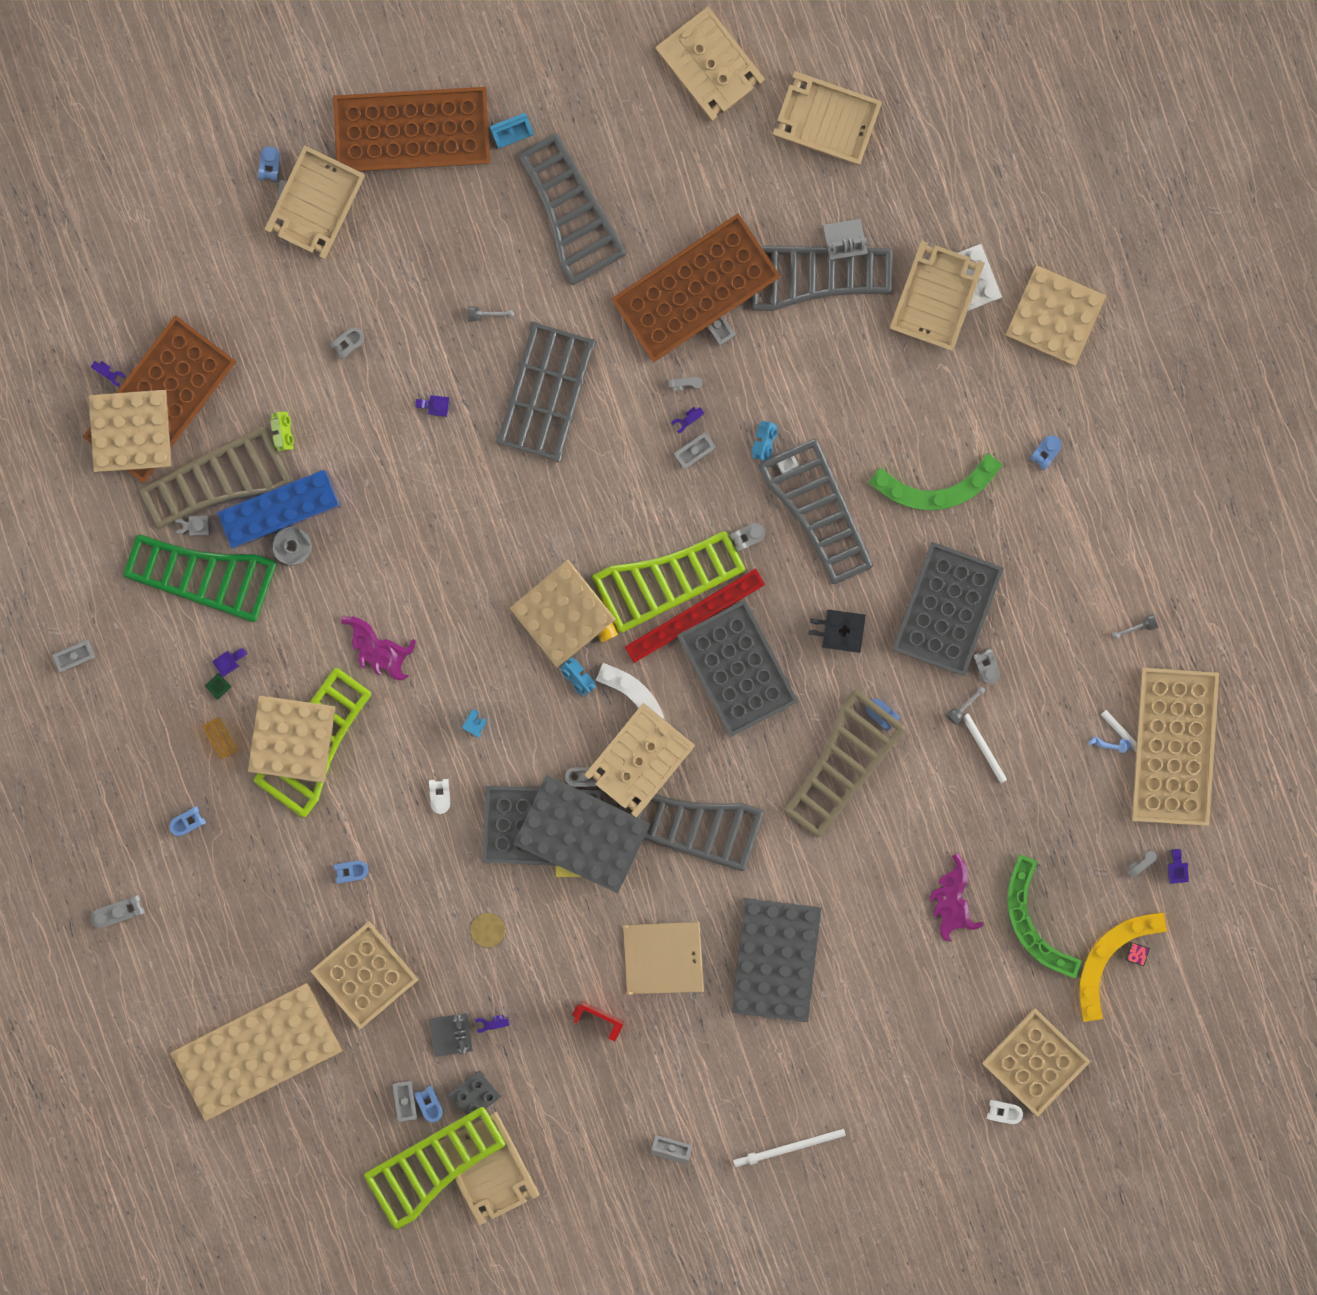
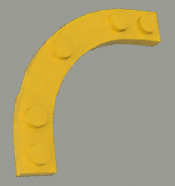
M1164 912L1137 916L1125 920L1111 930H1108L1095 943L1084 962L1079 983L1083 1022L1103 1019L1099 986L1102 972L1110 957L1118 948L1134 938L1167 932Z

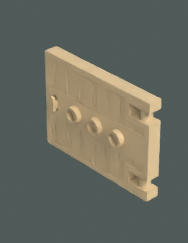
M706 7L655 47L656 51L712 122L718 118L716 114L721 110L723 113L753 91V86L757 82L760 85L765 81L762 74L709 7ZM750 72L753 77L747 80L745 75ZM714 100L717 105L711 108L709 104Z
M794 71L792 77L794 83L788 88L777 120L779 126L778 129H774L772 136L860 166L882 101ZM801 83L807 84L805 90L800 88ZM786 126L792 127L790 133L785 132Z
M304 145L264 230L269 232L274 230L279 233V237L312 253L315 250L321 253L320 257L326 259L365 174ZM278 218L284 221L282 226L276 223ZM319 238L326 241L324 246L318 244Z
M921 240L890 329L953 351L985 263L979 260L978 263L972 262L970 257L936 245L934 248L927 246L928 242ZM924 253L931 255L930 260L923 258ZM968 268L975 270L973 276L966 274Z
M643 703L584 775L588 779L592 777L596 780V785L624 808L629 807L632 810L631 814L637 818L696 745ZM599 767L606 771L603 775L597 772ZM635 796L641 800L638 805L632 801Z
M497 1111L489 1116L503 1138L505 1146L455 1178L479 1226L487 1221L486 1218L491 1217V1219H494L526 1203V1198L531 1196L534 1199L539 1196V1192ZM483 1119L473 1123L486 1148L496 1143ZM466 1128L455 1132L470 1158L479 1153ZM449 1136L439 1140L455 1169L464 1163ZM525 1185L527 1190L522 1192L520 1187ZM485 1205L487 1210L482 1212L480 1207Z

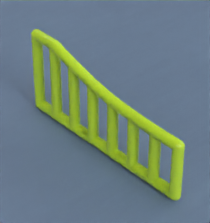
M722 531L702 542L670 555L647 561L610 566L594 574L592 580L606 608L616 619L614 624L618 632L623 633L743 573L745 567L728 533ZM723 540L736 568L725 572L712 546ZM702 549H706L719 575L708 581L695 555L696 552ZM688 556L702 585L691 589L677 562L678 559ZM670 563L685 592L684 594L674 598L658 565ZM651 568L668 602L657 607L639 569ZM619 572H632L650 611L642 615L639 614ZM612 575L633 617L632 620L624 624L601 579Z
M339 668L333 669L309 702L322 704L320 700L325 693H328L351 710L345 720L337 714L334 715L333 722L339 725L340 729L335 737L331 735L326 775L341 740L360 710L371 697V692ZM337 677L362 695L356 704L331 687ZM257 773L254 777V783L302 818L307 817L318 802L324 783L316 781L314 791L312 792L294 778L279 776L310 799L302 808L263 780L266 774Z
M480 1107L366 1172L364 1178L394 1229L398 1230L414 1221L437 1194L456 1177L487 1156L503 1148L505 1142L486 1109ZM480 1116L496 1142L488 1148L485 1147L471 1121ZM462 1126H465L479 1150V1153L471 1158L455 1133V1130ZM446 1135L449 1136L464 1162L456 1169L438 1141ZM431 1144L449 1173L441 1181L422 1149ZM413 1154H416L434 1185V1188L427 1195L406 1158ZM397 1163L402 1167L421 1200L414 1210L390 1170V1167ZM382 1172L407 1213V1216L400 1220L396 1218L373 1178Z

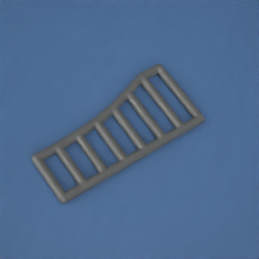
M557 133L548 136L519 153L518 158L527 171L546 210L553 231L560 268L571 285L581 282L626 255L624 246ZM554 142L559 153L532 167L528 157ZM564 159L569 169L542 184L537 174ZM574 176L578 186L550 202L546 191ZM583 192L588 202L557 220L553 209ZM590 209L594 210L598 217L596 220L567 237L561 238L559 227ZM601 225L604 227L608 235L566 259L564 252L566 245ZM612 241L617 252L576 276L573 275L569 268L570 265Z
M761 246L765 253L771 254V262L777 271L778 254H790L789 298L777 302L778 280L770 284V303H758L757 293L751 297L750 307L754 311H775L793 304L827 296L891 294L893 285V250L891 248H867L868 254H865L866 286L854 287L855 256L847 257V287L835 288L836 259L830 260L827 247ZM797 254H809L808 293L797 296ZM817 254L828 255L827 289L816 291ZM874 256H885V286H873Z
M817 439L809 440L759 463L758 468L766 485L783 502L802 526L813 544L832 584L842 582L873 567L871 558ZM813 448L817 456L816 459L771 478L768 467ZM821 465L825 476L785 494L777 486V484ZM826 483H829L833 492L799 509L790 500ZM837 501L841 511L810 525L803 516L828 503ZM839 519H845L848 526L847 529L821 541L818 540L814 533L815 530ZM852 535L856 546L830 558L827 557L823 549L824 547ZM860 552L864 561L863 564L839 575L835 574L832 567L833 564Z
M656 794L650 800L657 802L658 805L649 833H646L644 840L732 869L745 871L764 814L762 809L744 803L714 804L688 802ZM618 803L617 808L624 811V807ZM669 805L677 807L666 839L657 836L656 833L665 806ZM644 809L637 816V818L641 819ZM684 809L696 810L685 845L675 842ZM704 811H716L704 850L693 848L692 846ZM724 811H736L722 856L711 854ZM746 812L755 815L739 863L730 860L729 857L743 814Z

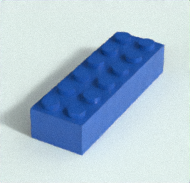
M322 470L219 511L217 514L231 548L236 549L284 528L338 508L340 504L327 471Z

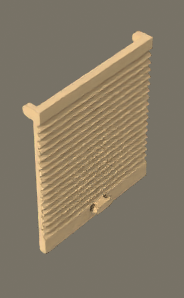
M700 922L622 925L627 980L626 995L704 991Z

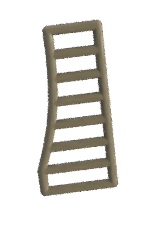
M260 427L140 487L139 493L156 527L161 529L177 519L210 506L235 499L259 496L292 483V480L266 428ZM259 436L262 437L283 479L272 485L251 443V440ZM244 444L265 488L253 489L234 451L235 448ZM227 453L245 489L244 491L233 492L217 457ZM210 461L226 494L214 497L199 466ZM193 470L207 500L197 504L182 476ZM176 479L189 507L178 511L165 483ZM157 487L172 514L162 520L148 494L149 491Z
M858 689L853 690L841 705L834 728L819 761L799 791L785 807L784 812L815 837H821L905 731V726ZM856 699L896 729L889 738L850 708ZM845 715L849 716L884 744L878 753L842 726ZM839 734L872 759L866 768L835 745ZM831 752L860 774L854 783L827 763ZM822 769L848 789L842 798L816 779ZM811 785L837 804L830 813L805 795ZM800 801L825 819L818 828L793 810Z

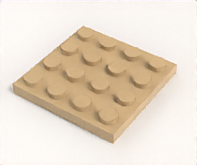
M1036 265L1005 336L1072 366H1076L1106 295Z
M166 390L89 395L94 472L172 467Z
M566 560L510 607V610L557 668L616 620L569 560Z
M259 695L248 772L325 782L336 706Z
M370 921L310 971L359 1029H362L419 980Z
M1034 1008L991 1052L982 1064L1038 1117L1091 1061Z

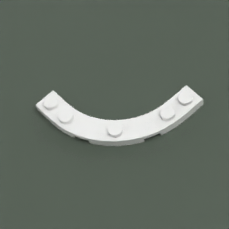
M605 663L602 664L596 681L621 691L638 708L643 703L664 719L658 702L639 680L620 669Z

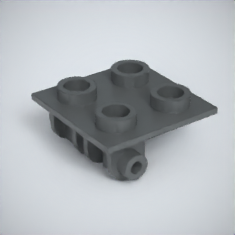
M467 1013L429 1019L435 1057L457 1053L464 1054L473 1051Z
M481 1071L474 1072V1075L466 1079L464 1083L462 1082L455 1090L453 1089L449 1094L466 1115L480 1107L488 1108L501 1097Z

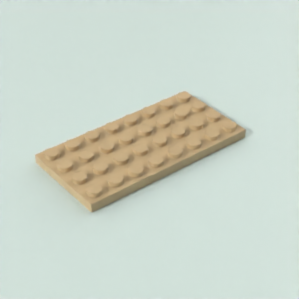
M1142 668L1132 821L1209 826L1219 673Z
M307 982L176 1049L170 1054L204 1120L207 1121L343 1050Z

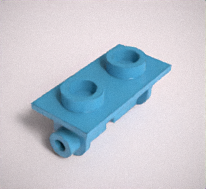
M761 421V424L758 425L756 437L762 440L761 442L754 441L751 452L753 454L752 458L765 461L771 457L773 440L777 436L776 424Z
M571 657L559 667L562 675L572 682L576 692L582 694L583 697L596 687L595 682L587 672L583 676L579 674L584 669L576 659L574 660Z

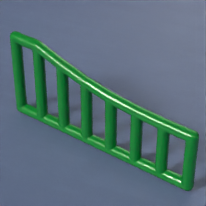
M138 534L131 549L123 576L250 622H256L272 579L276 562L256 554H218L195 551ZM142 543L152 546L143 576L132 572ZM160 549L171 552L161 582L150 578ZM178 554L188 556L190 558L179 588L168 585ZM197 558L209 560L198 593L194 594L186 591ZM229 561L215 601L205 598L204 596L216 562ZM249 562L234 606L222 604L236 563ZM256 563L267 566V570L252 612L248 613L240 609Z

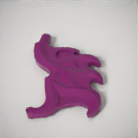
M342 616L341 624L353 627L352 646L354 650L360 649L358 662L361 667L365 669L364 663L368 661L374 672L378 675H381L379 669L385 668L390 676L396 680H404L409 677V675L402 673L401 665L406 656L414 651L415 639L411 640L408 647H401L387 639L379 640L372 627L364 620L354 616Z
M959 853L952 855L956 863L953 871L943 875L938 881L939 884H942V887L935 889L930 895V902L934 898L938 900L933 911V917L936 918L938 914L942 916L940 934L944 940L950 942L949 934L954 929L966 927L969 930H975L983 926V922L973 923L971 921L967 901L962 898V893L968 880V871L965 861L962 860Z

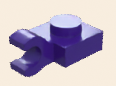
M94 361L91 365L92 369L109 379L115 386H120L116 382L117 376L126 377L122 372H111L109 370L111 367L103 361L100 363Z
M430 395V401L416 399L415 407L428 409V415L447 417L449 397Z
M695 407L691 408L685 413L687 417L684 419H674L671 422L672 426L675 423L681 424L682 427L677 431L678 434L682 433L687 426L704 415L700 407L698 409Z
M244 648L239 649L234 654L227 651L212 662L221 676L225 677L240 667L237 661L246 656L247 653Z
M1172 849L1173 863L1167 864L1169 883L1189 882L1188 863H1182L1180 849Z
M503 1014L496 1015L490 1021L481 1017L477 1018L475 1023L482 1022L484 1024V1027L477 1029V1032L482 1033L489 1029L509 1026V1017H504Z

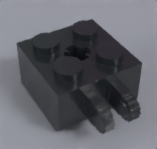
M827 610L825 620L810 619L812 624L825 625L824 632L809 630L808 635L823 637L822 648L861 653L866 615ZM843 626H846V630H849L845 637L841 636L842 633L839 634L838 631Z

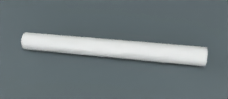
M1105 710L1101 716L1123 739L1131 741V748L1136 752L1137 742Z
M964 715L962 718L999 782L1006 781L1007 778L970 715Z

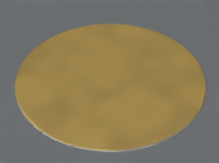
M492 913L479 915L471 925V936L482 947L489 948L498 945L505 935L503 921Z

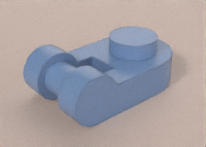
M266 147L262 150L258 180L271 179L272 182H278L280 154L276 148ZM266 166L273 167L272 172L266 171Z
M1056 436L1046 437L1029 459L1032 462H1037L1040 468L1045 470L1061 449L1060 439ZM1042 451L1048 455L1046 459L1040 456Z
M871 699L898 721L900 716L879 699ZM866 706V713L886 731L892 728L889 723Z
M196 806L174 818L169 828L174 835L182 836L202 826L206 821L204 818H201L198 813L200 810ZM190 816H192V818H193L194 821H195V822H194L193 824H191V825L189 824V822H188V820H187V818L190 817Z
M359 860L333 865L337 878H335L336 884L364 879L369 872L368 865ZM349 868L350 875L344 876L343 869Z
M431 1085L421 1093L420 1091L414 1093V1096L425 1119L429 1122H437L442 1117L443 1110ZM430 1097L432 1102L425 1104L424 1099Z

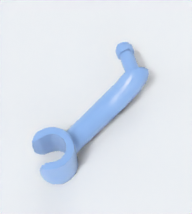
M1093 737L1088 742L1089 745L1094 743L1101 748L1119 750L1121 753L1130 750L1131 741L1126 739L1120 740L1119 745L1103 742L1097 737Z

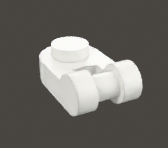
M449 779L437 782L429 780L432 810L438 814H443L450 808ZM436 789H443L444 794L436 795Z
M990 1100V1113H987L986 1119L1009 1124H1017L1022 1120L1023 1112L1019 1106ZM998 1108L1004 1109L1003 1115H997Z

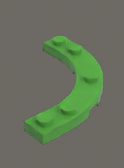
M987 453L976 469L965 480L947 489L925 491L908 487L893 478L882 468H879L869 481V484L900 505L919 510H941L959 505L977 495L992 480L1003 464Z
M1019 854L1011 874L1007 894L1008 913L1013 930L1024 948L1040 963L1057 972L1076 978L1082 960L1051 947L1039 936L1032 924L1027 909V894L1038 861Z

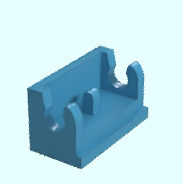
M526 112L490 126L498 149L534 135Z
M472 709L462 728L479 738L486 724V718H483L480 722L479 719H476L479 712Z

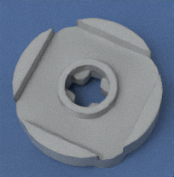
M296 527L284 528L274 538V555L280 562L287 565L301 564L309 557L312 550L311 540L307 533ZM289 541L297 543L295 551L287 549Z

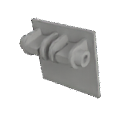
M861 219L823 225L830 260L868 254L866 247L867 239L864 238Z

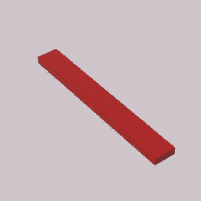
M754 569L625 646V649L633 663H636L678 638V634L713 617L766 584L757 569Z

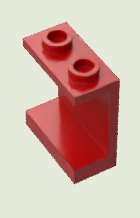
M583 1001L581 1005H576L572 1016L575 1017L574 1023L577 1024L583 1010L614 1024L608 1039L616 1042L624 1025L623 1020Z

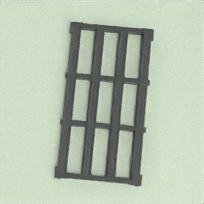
M531 322L529 327L530 333L522 360L518 365L520 367L510 399H508L509 404L495 443L561 462L563 457L562 451L571 421L573 422L574 419L573 414L579 393L585 382L583 380L592 349L595 348L597 341ZM542 329L550 333L540 367H536L528 363L538 330ZM557 334L568 337L558 373L547 370ZM576 339L586 342L577 377L573 378L566 376L565 373ZM527 369L538 372L529 404L518 401ZM545 374L556 377L547 410L536 407ZM564 379L575 382L565 415L554 412ZM518 405L527 408L517 444L506 441L515 407ZM534 411L545 413L536 448L531 449L525 447L524 444ZM555 416L564 419L554 454L552 455L542 451L552 417Z

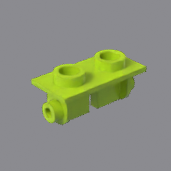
M288 412L272 413L270 418L272 431L279 432V434L273 435L274 447L277 448V452L293 450L294 438L291 434V420Z

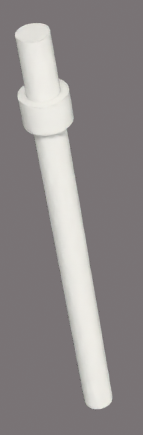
M844 1129L760 1153L747 1154L748 1156L735 1159L733 1162L735 1167L749 1163L753 1165L757 1164V1161L846 1136Z

